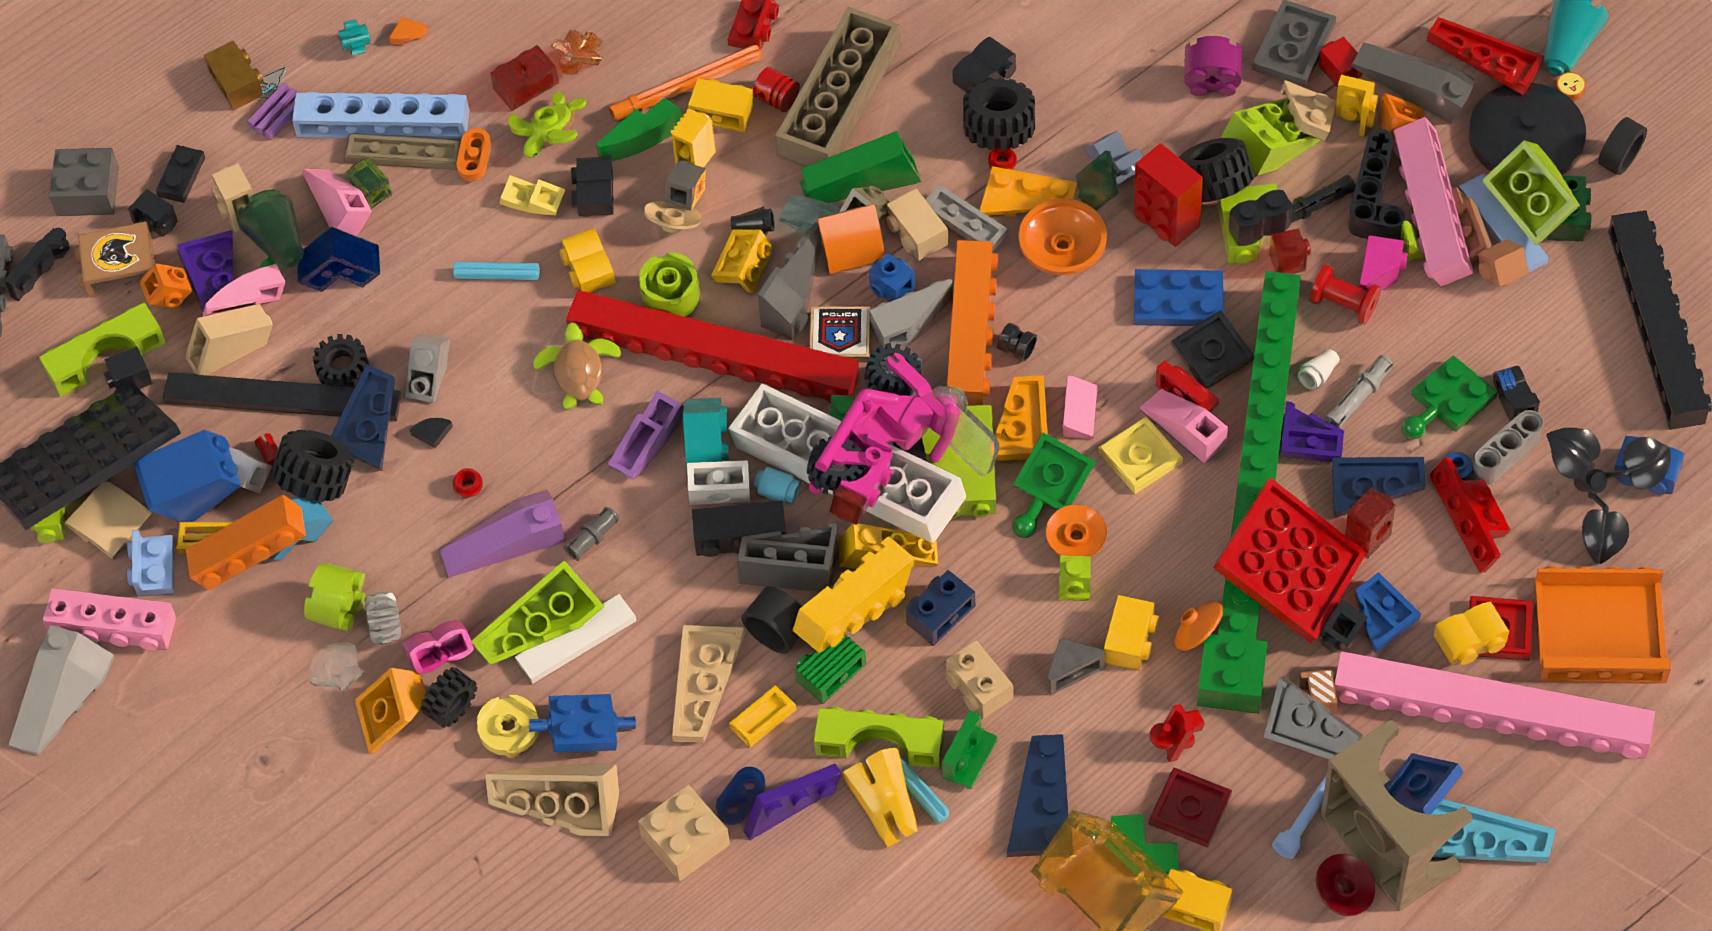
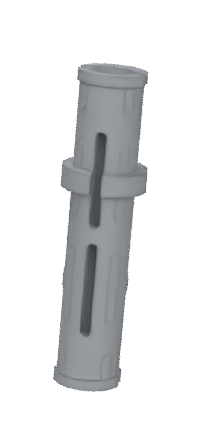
M1379 355L1366 372L1363 371L1358 375L1357 382L1324 417V420L1327 421L1326 423L1341 428L1364 400L1380 388L1382 380L1394 369L1393 362L1388 357Z

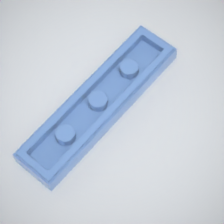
M1484 173L1459 185V190L1467 198H1473L1484 226L1497 243L1507 239L1523 246L1529 273L1548 263L1549 257L1539 244L1534 245L1482 181L1486 177Z

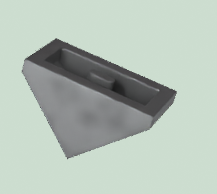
M1059 639L1048 674L1049 694L1053 695L1105 669L1104 651L1099 648Z

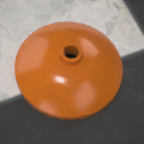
M1053 199L1035 206L1024 217L1019 229V245L1025 258L1039 270L1054 275H1071L1087 270L1101 258L1107 244L1106 225L1099 213L1089 205L1073 199ZM1064 246V247H1067V248H1066V249H1060L1059 247Z

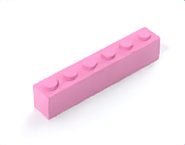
M1423 117L1393 130L1396 139L1393 147L1396 155L1402 162V165L1399 166V171L1403 180L1407 182L1408 189L1405 190V195L1409 204L1413 206L1414 213L1411 214V219L1415 228L1419 230L1420 237L1417 238V243L1426 257V262L1423 263L1427 276L1430 279L1434 278L1442 287L1474 274L1436 129L1426 117Z

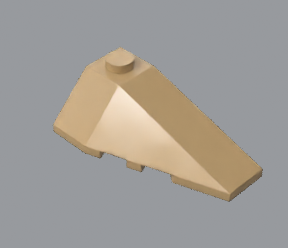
M586 763L492 771L485 774L488 804L522 816L525 814L543 820L542 823L550 826L556 824L570 829V833L579 836H610L612 833L619 798L616 764Z

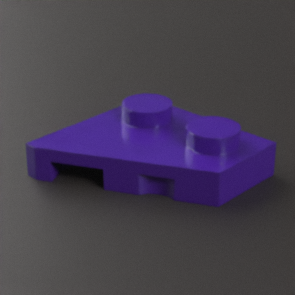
M1286 401L1280 457L1332 462L1333 457H1342L1344 430L1333 424L1325 423L1322 418L1312 413L1307 415L1296 409L1294 403Z

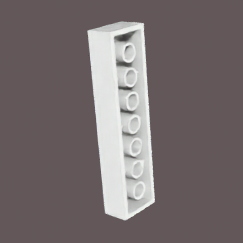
M761 384L728 429L737 449L810 484L809 474H807L806 469L813 446L819 444V440L823 438L827 442L828 437L833 436L841 421L767 385ZM888 444L892 448L891 452L893 453L889 468L894 471L887 486L881 485L878 490L881 493L873 508L868 506L866 511L933 544L966 499L961 478ZM836 465V468L840 470H847L844 465ZM828 490V493L833 495V491Z

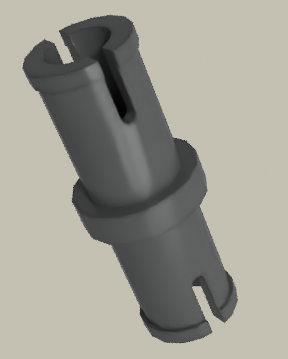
M604 507L603 511L590 523H585L581 527V532L564 547L567 555L573 560L579 561L594 544L598 545L603 540L602 536L619 521L616 512L611 508Z

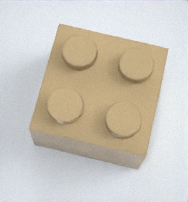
M689 784L638 821L641 838L679 882L730 845L726 826Z

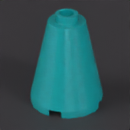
M1592 0L1553 1L1543 61L1550 73L1562 75L1573 69L1606 25L1609 13L1605 7L1600 4L1599 8H1596L1591 4Z

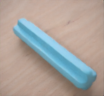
M456 261L453 265V275L456 279L537 280L540 274L538 263Z
M900 756L908 793L935 823H942L949 817V809Z

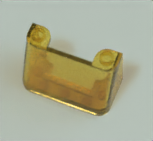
M1075 810L1071 811L1030 871L1039 880L1038 885L1044 891L1050 894L1055 892L1065 894L1098 927L1097 931H1146L1169 911L1184 893L1115 824L1100 816Z

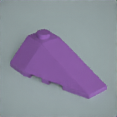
M544 490L518 498L440 549V553L448 578L563 543L565 539L554 501L549 491Z

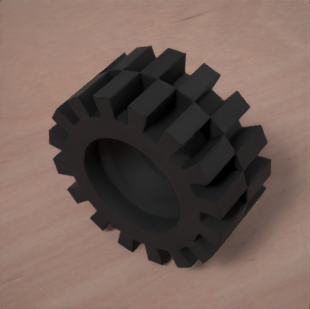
M337 334V339L333 340L331 335L327 337V344L322 340L319 343L320 349L316 347L314 350L315 356H313L314 367L321 384L348 387L350 384H353L356 387L366 365H369L364 345H361L360 340L357 338L353 341L352 335L348 334L346 339L343 338L342 334ZM341 356H347L352 359L351 364L342 369H334L330 366L334 359Z
M451 667L450 670L446 669L443 672V676L439 675L436 678L437 681L435 683L432 682L429 686L431 687L430 691H426L424 695L426 698L421 703L423 705L421 707L423 714L443 728L446 726L450 727L452 722L456 723L458 717L465 714L464 710L471 706L470 701L475 698L476 694L474 693L477 691V683L454 667Z

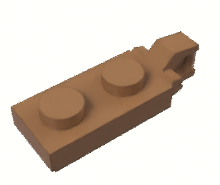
M1455 187L1452 189V194L1472 265L1479 260L1477 253L1492 247L1473 198H1467L1462 191Z

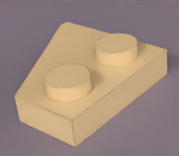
M1285 80L1281 88V94L1288 95L1290 102L1287 107L1290 114L1295 118L1294 122L1298 131L1325 141L1330 132L1336 101L1330 99L1325 94L1313 92Z

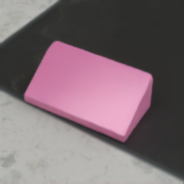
M1067 376L1063 437L1093 439L1097 385L1074 376Z

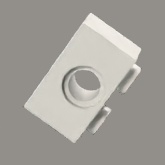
M748 460L687 463L690 505L750 502Z

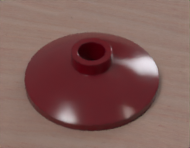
M1334 854L1326 858L1319 865L1315 878L1316 889L1319 897L1330 910L1339 915L1350 917L1365 912L1371 906L1375 898V882L1370 870L1361 860L1349 854ZM1338 884L1342 886L1344 892L1339 889Z

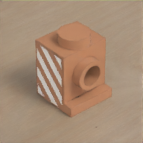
M1332 670L1300 673L1299 688L1336 715L1337 698Z

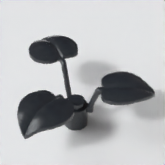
M1573 427L1551 431L1546 436L1550 444L1552 459L1556 469L1564 477L1574 479L1575 487L1581 492H1588V498L1593 499L1602 508V511L1592 509L1587 512L1582 522V535L1590 557L1596 564H1603L1626 545L1629 538V525L1626 518L1620 512H1609L1608 505L1597 496V493L1605 489L1608 478L1629 474L1630 481L1635 488L1648 489L1656 486L1663 480L1669 469L1671 461L1670 449L1667 445L1653 438H1635L1626 445L1623 452V463L1627 469L1603 472L1600 469H1594L1595 464L1592 462L1599 456L1601 451L1599 441L1593 433L1582 428Z

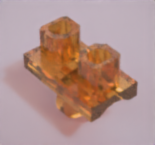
M569 30L564 40L554 39L551 44L553 49H559L563 52L559 58V67L566 75L577 74L582 67V63L599 65L602 57L596 52L603 41L593 32L586 31L583 36L576 30Z

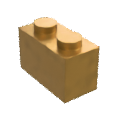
M234 40L203 55L208 72L233 110L263 96L260 84H263L264 80L259 70L251 68L249 65L251 60L244 48L240 50Z

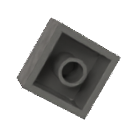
M112 148L55 149L50 199L57 216L114 215L119 166Z

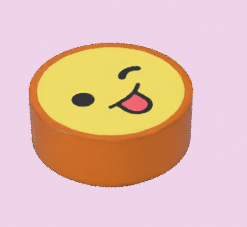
M1574 72L1560 75L1556 84V89L1564 93L1572 101L1579 100L1584 95L1586 87L1584 78Z

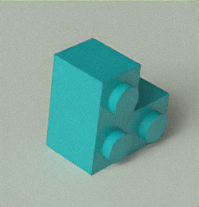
M721 397L685 399L683 424L686 469L687 463L729 461L728 443H723L722 432H727L728 407L722 406Z

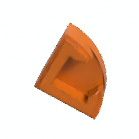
M401 17L389 37L390 44L405 45L404 42H409L416 38L417 40L421 39L428 32L427 25Z

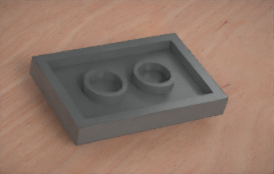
M1282 0L1255 56L1252 70L1306 87L1320 58V49L1327 43L1336 24V16L1288 0Z

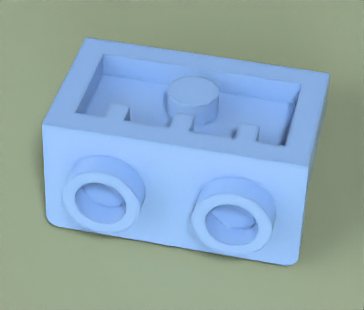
M132 530V541L127 543L128 557L132 559V567L127 569L129 586H134L138 597L174 594L173 536L164 535L142 538L139 530Z

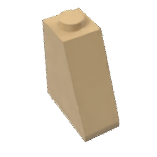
M260 304L199 317L196 319L185 359L195 374L210 375L267 345L270 332L272 331V320L264 312Z

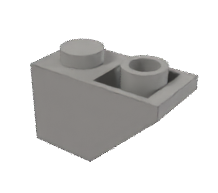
M421 333L411 340L405 398L432 403L436 401L447 368L450 338Z

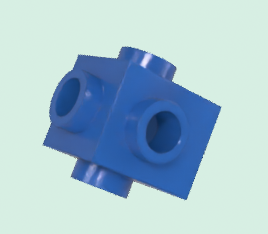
M887 253L881 260H876L869 269L870 289L877 297H884L889 302L894 301L916 288L915 271L903 259H896Z

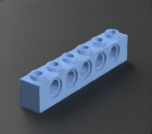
M307 92L296 93L292 121L297 137L348 138L350 133L461 140L463 134L468 130L470 111L466 95Z

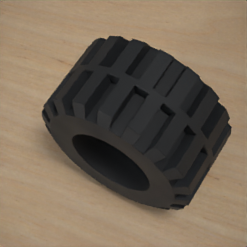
M1004 78L986 79L985 82H978L975 84V87H970L967 90V94L963 97V129L965 136L969 137L971 143H977L978 147H986L992 151H995V147H1000L1001 151H1006L1007 146L1015 149L1019 147V144L1024 145L1027 143L1028 138H1032L1035 130V97L1032 95L1031 89L1026 88V85L1021 82L1016 83V80H1005Z
M1218 138L1205 141L1189 148L1179 156L1182 161L1203 177L1201 202H1212L1230 197L1243 190L1254 179V172L1245 143L1242 140H1238V138Z
M312 430L290 431L284 434L281 439L271 474L275 478V482L282 486V489L292 493V495L317 502L333 501L334 499H339L344 494L354 464L353 453L344 443L327 434Z

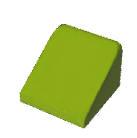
M1403 221L1400 240L1404 241L1403 252L1408 253L1407 262L1426 259L1425 254L1422 253L1417 243V238L1420 237L1419 231L1408 221Z

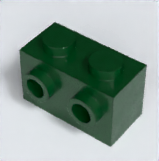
M1561 175L1580 206L1547 236V240L1583 241L1585 230L1591 229L1592 215L1591 212H1586V206H1590L1591 188H1586V176Z

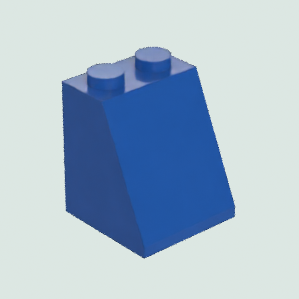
M202 430L155 450L133 463L148 510L180 522H194L241 486L237 474L238 469L233 463L229 451L230 445L226 438L222 435Z

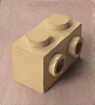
M239 163L225 167L219 172L212 174L215 186L211 187V191L217 202V209L223 220L228 218L235 232L262 221L252 188Z
M917 188L887 204L888 216L885 220L889 229L893 233H898L905 250L908 253L912 252L918 261L948 245V228Z
M977 640L946 660L947 673H945V677L953 689L958 688L964 695L963 699L968 708L973 712L977 711L983 719L1014 699L1013 684Z

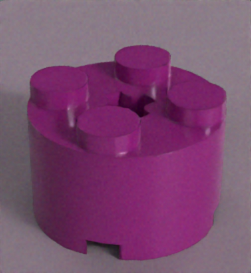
M1222 36L1197 38V43L1190 46L1189 42L1185 46L1184 82L1190 88V93L1195 96H1203L1207 91L1219 92L1223 96H1231L1236 93V88L1242 81L1241 45L1236 42V46L1229 43V38Z

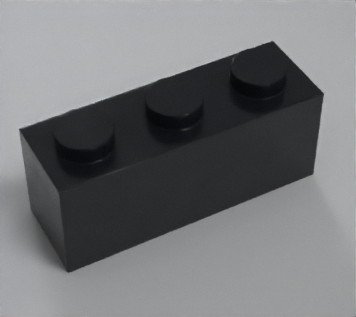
M783 500L692 509L696 556L713 557L721 553L731 552L739 554L741 540L744 536L781 531V535L786 534Z

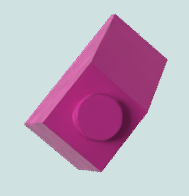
M1368 236L1360 288L1367 290L1371 285L1376 284L1381 286L1382 291L1398 281L1399 270L1405 271L1408 253L1402 252L1404 241Z

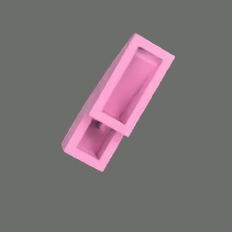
M277 264L259 268L227 284L206 303L203 316L280 300L285 280Z

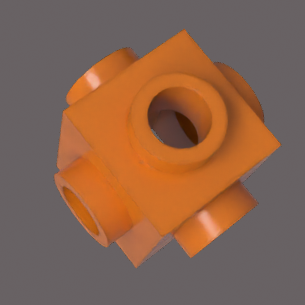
M155 263L139 281L147 303L150 305L177 309L192 292L184 269Z

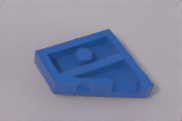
M1379 572L1355 591L1359 610L1368 617L1364 625L1375 653H1378L1420 620L1421 613Z

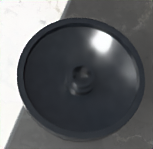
M1532 82L1525 94L1522 95L1503 85L1487 93L1475 106L1470 119L1469 142L1477 159L1489 171L1496 168L1524 140L1538 144L1557 167L1560 174L1563 175L1577 163L1582 155L1586 140V124L1577 105L1568 96L1555 88Z

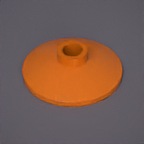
M1068 505L1060 508L1050 517L1046 527V538L1051 549L1059 556L1093 557L1102 550L1106 543L1107 526L1103 517L1096 510L1085 505ZM1073 535H1080L1082 539L1074 540L1071 537Z
M1210 600L1195 609L1190 608L1185 611L1180 619L1181 624L1174 638L1175 647L1180 651H1189L1205 641L1219 624L1223 614V606L1216 600Z

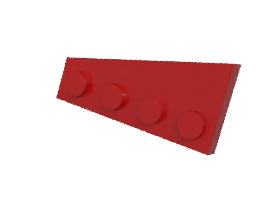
M1440 17L1437 18L1429 30L1426 40L1522 95L1527 91L1544 61L1543 55Z

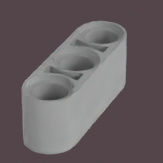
M1523 411L1479 448L1475 453L1472 469L1474 480L1486 481L1487 485H1491L1532 451L1541 439L1544 425L1543 417L1536 411ZM1523 428H1530L1534 431H1527ZM1503 446H1509L1513 449H1506ZM1482 464H1488L1492 467H1484Z

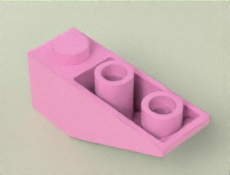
M303 169L302 173L332 234L358 236L372 213L362 191L330 170Z
M1160 389L1140 407L1146 415L1205 464L1226 447L1228 427L1207 409Z

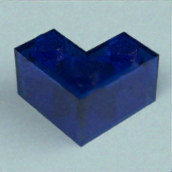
M330 227L297 253L298 283L323 292L338 279L363 288L380 275L379 245L340 229Z

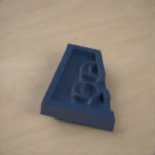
M367 364L331 437L338 439L348 446L347 448L352 451L354 458L382 470L395 378Z
M1333 457L1334 519L1424 490L1426 486L1424 457Z

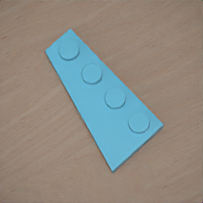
M1445 799L1439 803L1431 814H1446L1465 806L1472 815L1471 822L1449 838L1434 854L1433 858H1450L1454 856L1456 859L1548 863L1556 829Z

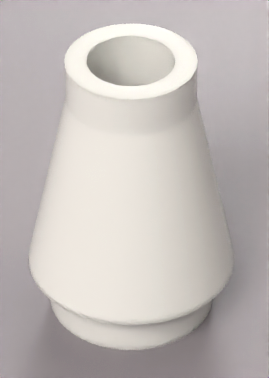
M1327 349L1319 356L1302 364L1298 372L1300 383L1309 390L1323 387L1334 367L1339 363V356L1335 351Z

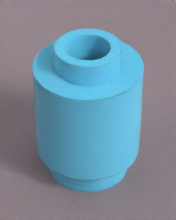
M769 466L764 471L759 470L754 482V487L758 488L757 495L774 501L783 500V504H786V502L793 504L801 486V481L796 480L794 475Z

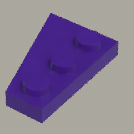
M233 230L177 245V253L202 312H204L206 303L218 291L233 281Z
M832 764L758 794L743 830L749 840H752L818 800L829 797L836 791L842 772L836 764Z

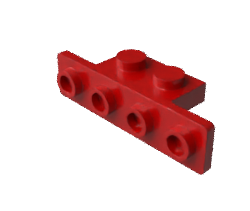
M1443 458L1431 471L1430 478L1475 566L1480 573L1486 572L1501 556L1492 537H1505L1511 529L1486 481H1462L1451 458Z

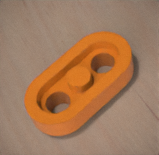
M472 128L462 136L456 166L459 176L465 181H477L486 173L491 140L488 132L484 129Z

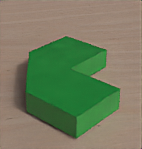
M1143 815L1111 816L1113 850L1122 858L1125 857L1135 865L1140 873L1149 878L1168 877L1171 869L1179 871L1177 842L1145 844Z

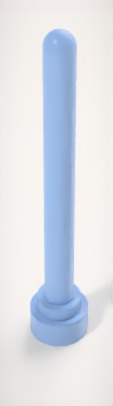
M1326 776L1291 828L1280 832L1273 841L1272 847L1279 855L1287 859H1293L1301 847L1300 836L1322 805Z

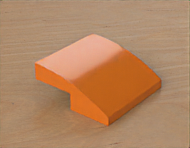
M875 204L816 218L829 274L872 264L885 256Z

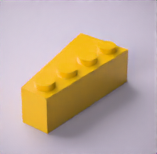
M889 536L881 542L880 546L882 548L875 555L871 551L861 558L862 564L853 573L850 570H846L840 575L832 589L827 586L799 609L792 631L818 653L830 646L835 647L842 638L850 633L855 634L865 623L871 619L873 621L877 620L885 610L890 607L895 608L903 601L905 597L904 590L915 558Z

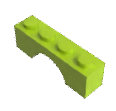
M144 302L129 308L123 314L111 320L102 322L99 326L84 334L75 336L72 340L59 347L49 349L39 358L45 373L59 396L62 397L87 384L88 368L99 355L110 350H128L138 346L141 355L166 342L159 324Z
M834 706L827 709L819 708L814 737L815 755L847 759L850 752L857 745L868 740L881 739L897 745L904 752L909 765L940 768L945 735L944 721L931 716L914 718L907 717L901 713L885 715L876 714L871 710H860L859 712L846 711Z

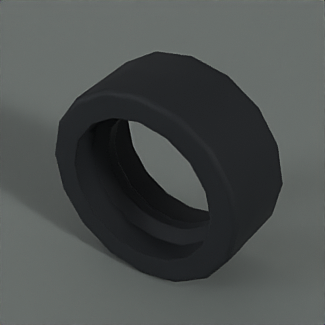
M1628 117L1623 118L1606 140L1600 152L1598 164L1616 175L1624 173L1639 153L1647 135V128Z

